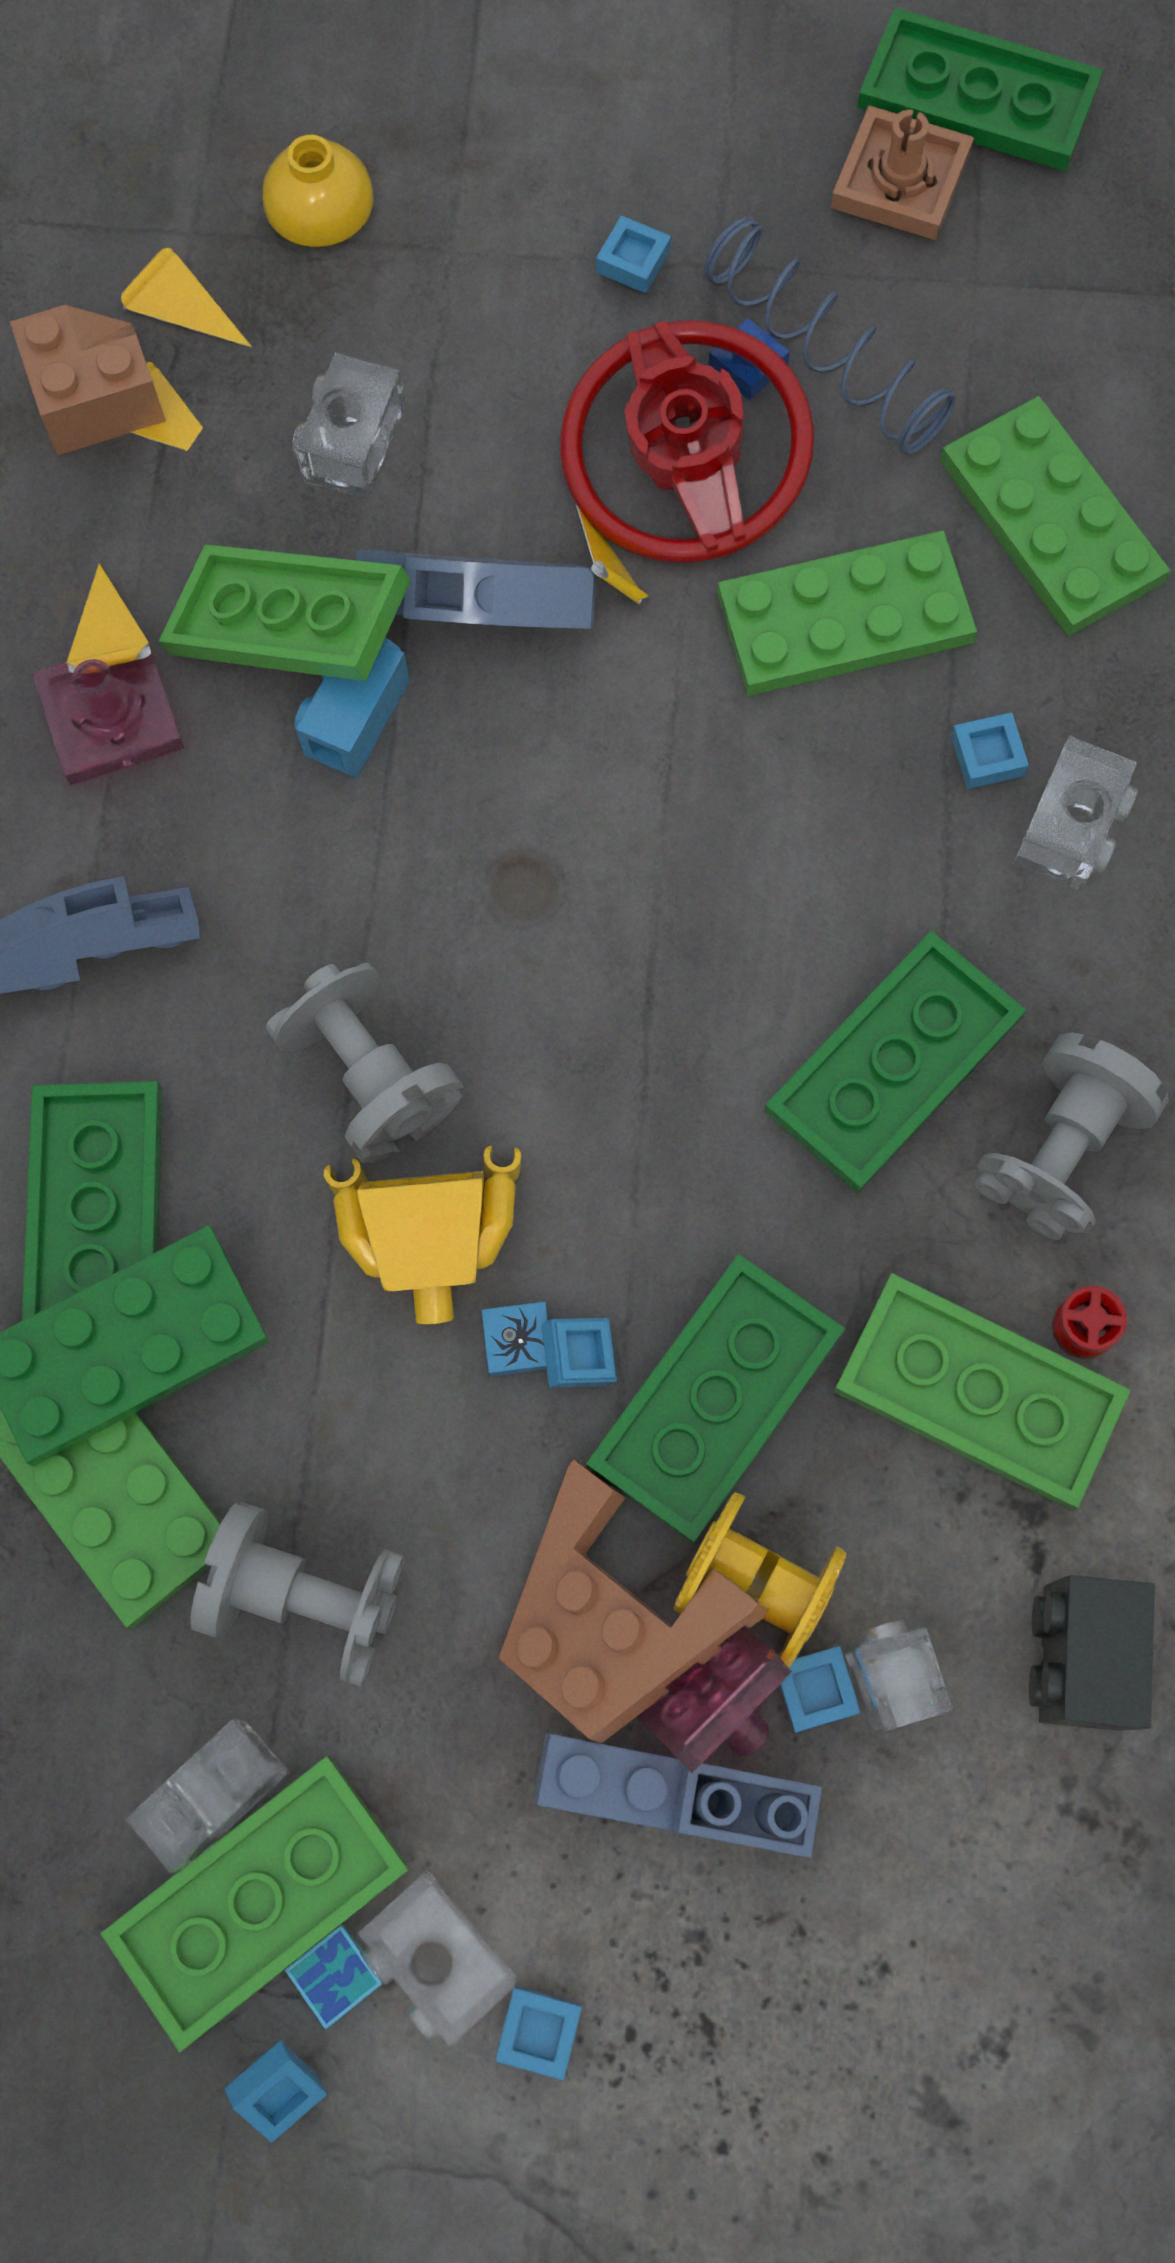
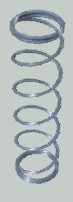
M748 216L740 218L729 225L709 250L704 269V275L707 280H710L712 284H721L728 281L729 297L734 304L740 306L754 305L768 299L765 322L766 330L772 337L784 339L807 331L803 346L804 364L809 370L815 372L832 370L847 362L841 381L842 397L846 403L855 406L867 404L887 393L880 414V426L883 435L886 438L898 439V447L904 454L915 453L927 445L949 419L956 402L954 392H951L950 388H942L933 392L913 411L900 434L889 433L884 423L887 406L897 385L915 366V358L910 359L899 371L894 381L879 393L865 400L857 401L851 399L846 393L847 375L856 354L866 346L876 333V324L868 327L855 344L852 352L841 360L825 367L812 365L807 354L810 336L815 324L836 303L838 291L830 293L824 299L812 320L802 328L788 334L775 332L770 326L769 319L775 294L797 272L800 266V258L793 259L784 268L772 290L753 301L739 300L733 293L732 278L740 272L753 255L763 233V227L754 217ZM752 225V230L748 232L738 247L731 266L724 272L713 276V267L724 246L742 228ZM946 398V401L936 412L918 425L932 407ZM933 421L922 435L907 445L912 434L920 431Z

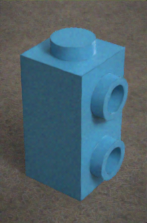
M385 638L366 681L322 676L323 681L314 697L308 696L303 700L297 711L294 727L304 756L354 778H358L410 682L405 653L387 638Z

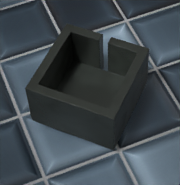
M1069 1575L1045 1585L1044 1596H1035L1032 1608V1634L1034 1637L1042 1638L1044 1660L1041 1661V1665H1032L1029 1678V1702L1031 1707H1039V1723L1117 1731L1151 1729L1155 1583Z

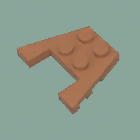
M573 1459L564 1476L499 1659L586 1737L602 1744L670 1691L667 1686L695 1663L698 1662L704 1665L723 1650L720 1645L744 1625L749 1628L754 1626L764 1618L769 1609L726 1575L713 1568L673 1626L670 1625L587 1557V1551L626 1497L586 1466Z

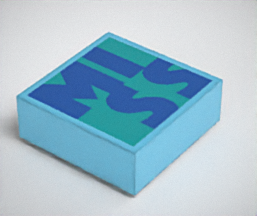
M345 1924L340 1925L285 1970L325 2030L385 1982Z

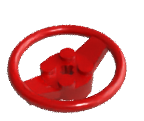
M665 320L654 324V326L628 333L627 337L602 353L586 370L573 390L565 410L560 434V457L565 481L573 500L588 521L607 539L631 553L653 560L673 563H696L721 558L746 548L771 531L788 513L802 491L809 474L814 449V426L809 403L799 380L787 363L768 345L742 330L724 324L696 320L668 323ZM682 345L715 347L747 360L770 380L785 405L791 430L790 454L786 470L779 485L767 502L745 521H743L734 470V466L738 463L741 456V444L744 436V415L740 390L727 371L721 368L720 373L711 366L696 363V358L690 356ZM630 362H632L637 386L631 394L629 404L626 403L625 407L631 454L641 470L652 478L653 483L662 490L674 489L697 538H665L646 533L627 524L602 502L588 477L583 456V434L588 413L604 385ZM681 417H688L690 424L694 423V425L688 428L676 427V420Z

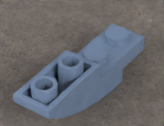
M371 549L357 550V561L395 564L403 567L411 581L396 615H403V618L499 626L594 628L597 575L591 570L592 567L488 557L474 559Z
M120 876L58 892L26 905L0 919V995L33 988L50 990L64 983L80 981L76 959L88 957L107 959L115 957L124 951L148 947L172 948L184 941L201 939L198 918L189 887L129 897L125 878Z
M545 1733L532 1804L811 1858L822 1787Z

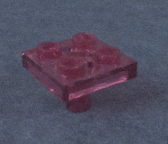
M152 650L151 654L144 659L114 666H108L101 660L90 659L80 663L73 673L69 671L66 662L32 673L64 775L70 786L185 748ZM145 700V705L140 709L141 702ZM85 719L88 721V724L84 723L81 725V728L74 727L75 722L81 724ZM123 735H126L125 740L122 743H111L112 738L113 740H119Z
M745 1627L740 1628L720 1645L723 1650L704 1665L698 1662L668 1684L667 1686L670 1691L637 1716L641 1723L691 1773L725 1740L729 1743L730 1748L739 1756L749 1755L760 1748L768 1736L769 1726L754 1710L792 1672L773 1650Z

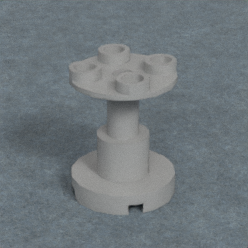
M363 963L340 972L336 965L329 964L314 972L304 983L307 993L292 1006L284 1008L272 1016L265 1028L279 1050L291 1052L306 1048L325 1038L348 1068L342 1079L343 1084L362 1108L348 1126L345 1133L346 1141L362 1163H374L389 1158L401 1151L394 1142L395 1140L409 1134L412 1140L416 1142L428 1134L459 1103L462 1094L458 1089H464V1087L448 1064L435 1063L413 1071L393 1044L378 1046L356 1015L365 1008L376 994L380 985L381 978L375 967H372L370 963Z
M1073 1032L1060 1034L1042 1061L1046 1076L1061 1092L1044 1118L1052 1131L1032 1164L999 1153L984 1154L977 1165L980 1174L974 1182L975 1188L990 1200L1000 1204H1007L1009 1202L1028 1214L1027 1224L1039 1234L1053 1240H1060L1065 1231L1088 1233L1096 1222L1089 1206L1079 1195L1065 1185L1085 1150L1091 1152L1100 1151L1116 1125L1134 1129L1152 1128L1170 1100L1168 1093L1164 1095L1156 1094L1163 1083L1153 1071L1137 1058L1117 1046L1098 1039L1093 1049L1078 1045L1084 1034Z
M240 1502V1504L235 1503L230 1507L222 1520L207 1553L204 1564L211 1566L207 1584L197 1583L190 1616L191 1630L222 1640L230 1631L241 1610L282 1624L292 1612L349 1631L340 1667V1680L363 1687L375 1656L376 1648L370 1646L375 1633L386 1634L395 1612L398 1596L392 1593L398 1583L405 1556L384 1549L369 1575L363 1592L306 1574L304 1573L306 1559L265 1546L268 1512L254 1505Z

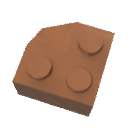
M68 305L58 306L10 321L40 417L57 456L130 434L135 430L166 422L132 323Z

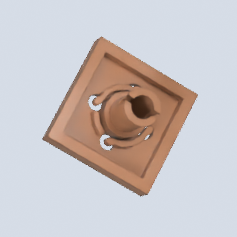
M868 106L834 188L831 209L937 240L970 156L974 137L929 124L927 118L920 112L917 119H912L914 110H906L896 114ZM887 196H889V197H891V198H897V197H898L900 200L893 202V201L887 200L886 197H887Z

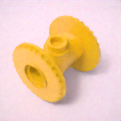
M734 1492L717 1522L714 1521L700 1545L686 1573L687 1579L675 1601L673 1609L680 1615L713 1568L769 1609L763 1620L789 1633L774 1665L778 1670L787 1671L818 1624L835 1588L834 1585L841 1572L847 1553L842 1548L836 1546L819 1576L812 1574L730 1529L746 1498L743 1494Z

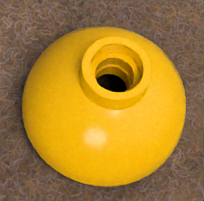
M304 135L295 139L269 166L263 181L262 200L266 217L278 234L299 245L323 247L340 243L353 236L363 227L371 214L374 194L369 174L362 161L353 152L336 142L326 140L320 136Z

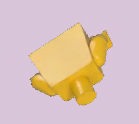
M492 1145L488 1146L483 1154V1171L368 1181L359 1161L352 1158L354 1166L353 1176L345 1182H338L332 1165L329 1164L325 1167L324 1178L335 1195L333 1203L340 1243L366 1275L380 1278L384 1291L413 1290L415 1320L417 1324H438L453 1320L454 1311L451 1286L475 1283L477 1270L486 1268L494 1263L513 1226L516 1192L514 1182L518 1179L521 1169V1152L518 1148L514 1147V1157L511 1165L498 1167L491 1161Z

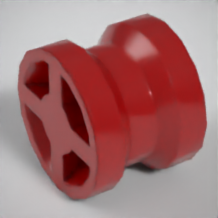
M1084 1286L1072 1292L1055 1311L1052 1321L1053 1336L1059 1347L1069 1355L1080 1359L1096 1358L1106 1353L1124 1335L1128 1322L1126 1308L1120 1298L1109 1289L1100 1286ZM1074 1322L1080 1323L1082 1327L1087 1331L1086 1337H1084L1085 1332H1083L1080 1329L1079 1325L1074 1324Z

